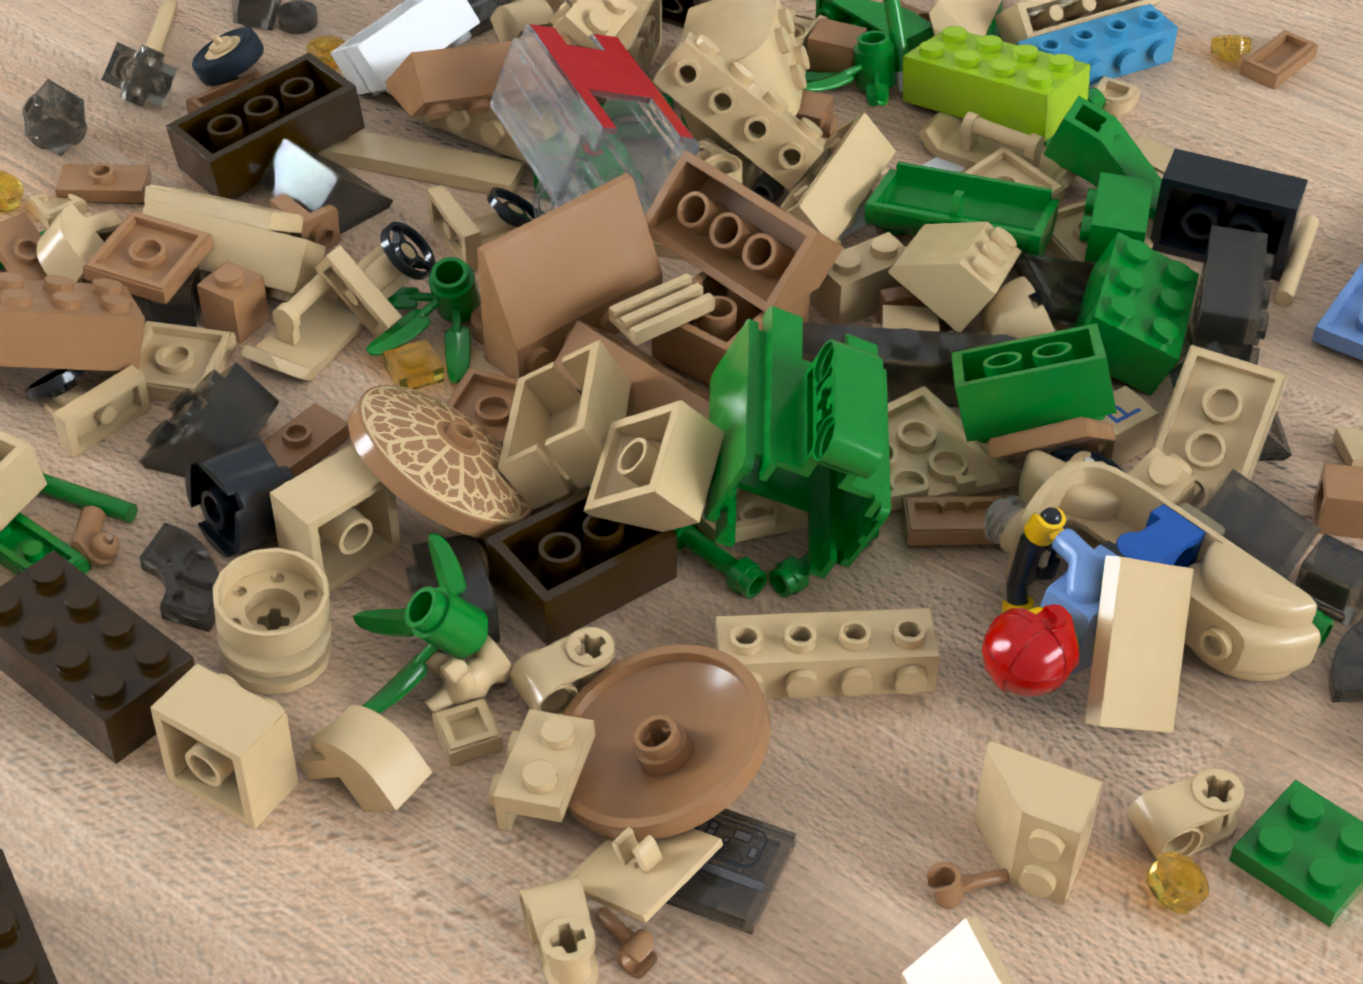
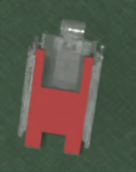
M529 24L524 27L521 38H514L511 43L490 105L539 179L533 197V210L536 218L624 173H628L633 178L645 216L684 150L689 151L695 156L698 154L699 143L618 37L591 34L589 38L598 49L567 45L553 27ZM594 96L607 98L604 107H601Z

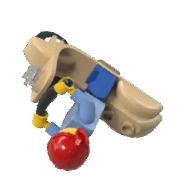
M1063 448L1052 451L1049 454L1039 450L1029 451L1018 482L1019 497L1012 495L1005 499L1000 498L993 502L985 513L984 524L986 525L984 534L986 538L994 543L1000 542V547L1009 554L1004 573L1007 582L1006 600L1002 601V614L997 616L989 626V630L984 636L981 650L983 653L984 669L994 681L995 686L1003 692H1011L1022 697H1038L1056 691L1068 679L1070 674L1075 675L1092 666L1106 555L1194 569L1185 644L1207 665L1223 674L1252 682H1271L1288 677L1293 671L1309 666L1320 644V632L1312 623L1317 606L1308 593L1223 537L1225 529L1215 520L1189 503L1183 502L1177 506L1140 480L1125 473L1113 460L1099 453L1081 448ZM1063 558L1069 564L1068 571L1047 588L1040 607L1034 608V599L1028 596V586L1037 579H1053L1057 574L1060 559Z

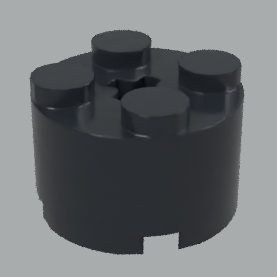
M255 437L191 464L186 470L185 486L190 507L193 508L200 505L206 519L198 523L202 534L220 555L230 557L243 554L277 539L270 492L295 477L287 466L279 467L267 451L263 441Z

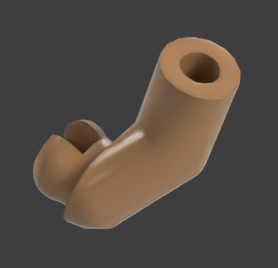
M86 506L80 512L71 540V547L87 558L91 565L96 567L107 566L117 559L120 542L115 535L111 541L105 538L107 531H102L106 519L105 512L95 506Z

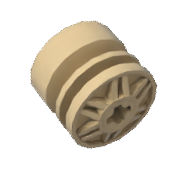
M270 548L254 550L237 557L220 571L213 586V601L220 663L227 675L235 679L246 690L268 695L294 692L313 683L326 670L333 653L328 578L318 563L297 551Z

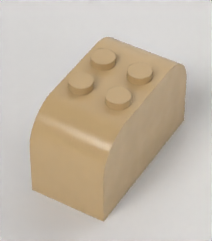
M711 0L689 8L680 42L689 31L696 37L700 34L706 36L720 49L718 55L725 59L730 66L734 62L744 66L754 76V84L764 92L772 90L779 94L788 103L789 107L787 110L796 116L800 109L803 89L807 87L805 73L810 68V63L805 47L802 44L798 45L795 38L794 21L789 9H783L780 0ZM677 102L695 143L701 139L709 138L724 150L733 147Z

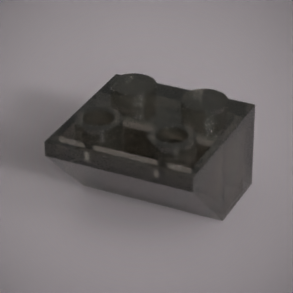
M237 362L222 373H218L214 369L199 382L194 390L195 392L187 388L171 403L168 410L173 415L168 421L165 419L159 423L148 435L146 442L151 446L139 462L147 469L185 478L186 470L191 464L198 462L204 457L255 438L280 401Z

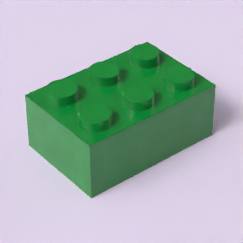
M1120 232L1116 234L1091 270L1075 327L1097 323L1107 357L1110 376L1149 396L1154 393L1180 359L1199 273L1191 270L1183 262L1172 260L1149 248L1140 240L1131 239Z
M1097 323L952 352L955 390L966 442L977 440L980 443H987L991 438L1070 419L1086 417L1103 420L1106 415L1117 413L1107 357Z

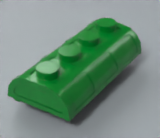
M898 161L896 170L889 169L865 203V223L871 227L882 228L885 233L889 232L892 235L898 236L906 233L916 235L924 224L988 222L994 228L1001 227L1013 236L1017 243L1016 247L1022 251L1017 259H1041L1055 229L1060 200L1051 198L1053 192L1049 188Z

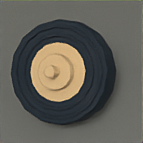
M250 27L237 28L222 35L215 34L212 36V41L206 44L193 58L192 67L198 78L205 85L214 86L222 84L236 77H242L244 72L252 67L262 56L264 46L258 35Z

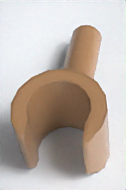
M938 862L927 871V879L930 887L949 885L935 890V901L945 909H952L962 901L963 892L1008 883L1009 874L1003 868L977 874L961 875L956 865L949 862Z
M606 906L601 907L596 913V918L623 945L616 952L617 962L630 976L641 979L658 960L656 953L652 951L655 945L652 934L645 929H638L634 932Z

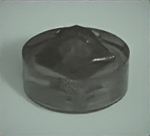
M303 0L290 1L281 5L277 10L279 27L285 32L303 34L313 30L318 24L317 8L311 2Z

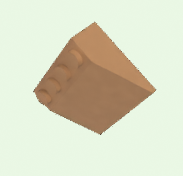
M624 173L477 248L485 359L507 377L514 379L523 377L556 360L577 320L616 335L620 330L609 321V307L662 284V269L632 176Z

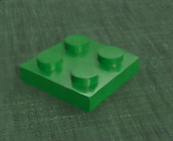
M1295 779L1233 846L1229 861L1331 927L1363 889V821Z

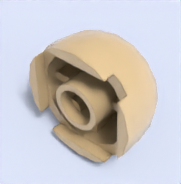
M1021 276L1002 285L996 295L982 309L980 318L983 330L976 333L980 347L1055 332L1044 306H1038L1035 301L1030 302L1027 297L1036 291L1026 277Z

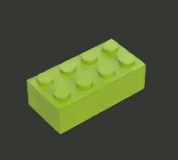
M949 26L903 56L902 101L962 119L970 111L979 114L982 119L1029 135L1034 133L1043 136L1045 142L1055 134L1078 96L1088 101L1090 64L1076 61L1074 57L1067 54L1053 55L1038 51V48L1033 45H1015L1003 42L998 36H980L969 33L960 26Z

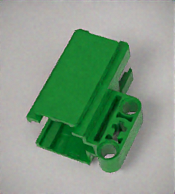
M769 306L763 315L762 330H759V323L757 321L747 319L711 377L709 421L723 430L725 434L706 498L707 504L704 511V519L716 522L715 542L732 548L735 544L737 488L808 512V574L825 579L836 563L847 568L851 566L886 521L891 511L887 371L883 368L882 358L878 356V345L849 334H845V344L833 339L828 340L813 362L802 359L803 317L774 306Z

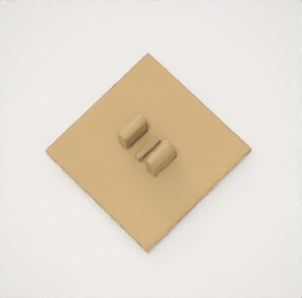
M627 827L616 839L608 838L567 878L578 875L586 898L646 923L723 846L721 838L694 828L663 839L654 840L651 835H648L643 841H637L634 831Z

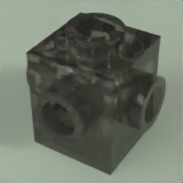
M117 42L101 80L121 89L119 97L130 103L143 107L146 100L162 107L178 69L163 63L165 54L142 44L139 51Z
M47 79L38 91L29 97L23 107L22 116L24 117L25 136L41 149H49L62 156L71 145L79 144L86 134L87 124L84 99L50 79Z

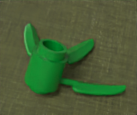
M868 31L857 37V44L853 48L854 66L841 72L806 70L807 87L803 90L813 92L832 90L849 84L856 79V86L865 91L869 106H885L889 100V89L897 82L894 43L890 41V36L886 32Z
M446 257L436 262L431 270L428 279L431 293H420L419 289L415 287H401L387 299L395 309L412 311L366 347V352L373 356H380L408 343L430 326L431 320L428 315L437 309L438 314L444 320L452 322V328L445 331V358L449 380L455 384L461 381L469 369L471 356V333L467 327L461 326V322L471 319L472 312L481 305V297L472 268L459 258ZM418 301L430 302L421 310L415 309Z
M436 533L428 534V547L439 587L432 588L426 586L421 588L412 596L407 608L364 610L353 615L355 623L366 631L391 637H412L415 635L429 643L420 654H416L384 687L362 705L377 713L385 711L402 699L426 676L428 666L425 663L437 649L454 658L464 659L477 652L484 645L488 636V618L486 613L458 596L466 590V582L461 566L451 546L441 535Z

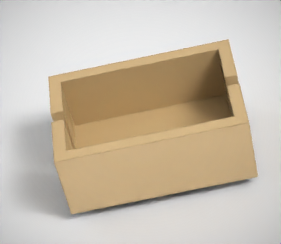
M600 340L562 357L561 363L582 389V396L577 392L555 361L518 378L498 469L533 510L550 502L557 503L564 500L571 494L574 485L581 489L592 484L611 422L626 418L631 381Z

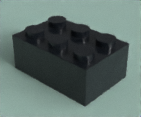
M1175 148L1162 177L1150 240L1153 242L1152 249L1280 281L1290 252L1308 180Z

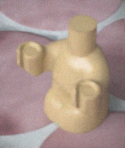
M487 636L484 645L477 652L464 659H449L446 654L435 652L425 664H427L428 670L433 676L441 678L443 687L427 699L424 705L432 714L484 698L492 685L503 684L510 680L509 674L513 666L490 636Z

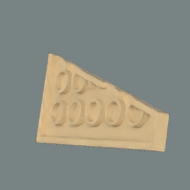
M925 386L888 403L891 511L902 509L903 497L967 496L1016 486L1019 471L1008 461L990 459L987 443H980L977 440L966 442L962 419ZM737 488L735 542L808 528V512ZM703 512L697 527L709 539L715 542L716 522L705 520Z

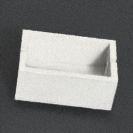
M405 0L330 54L346 79L356 86L358 95L372 92L373 96H377L384 91L390 94L385 81L411 52L444 49L448 46L450 48L458 47L472 37L469 30L479 24L480 21L467 0Z

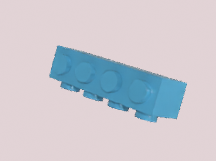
M1147 4L1018 41L1017 45H1033L1038 48V51L1053 55L1067 54L1074 57L1076 61L1090 64V86L1097 84L1103 76L1114 79L1172 61L1178 27L1154 6Z

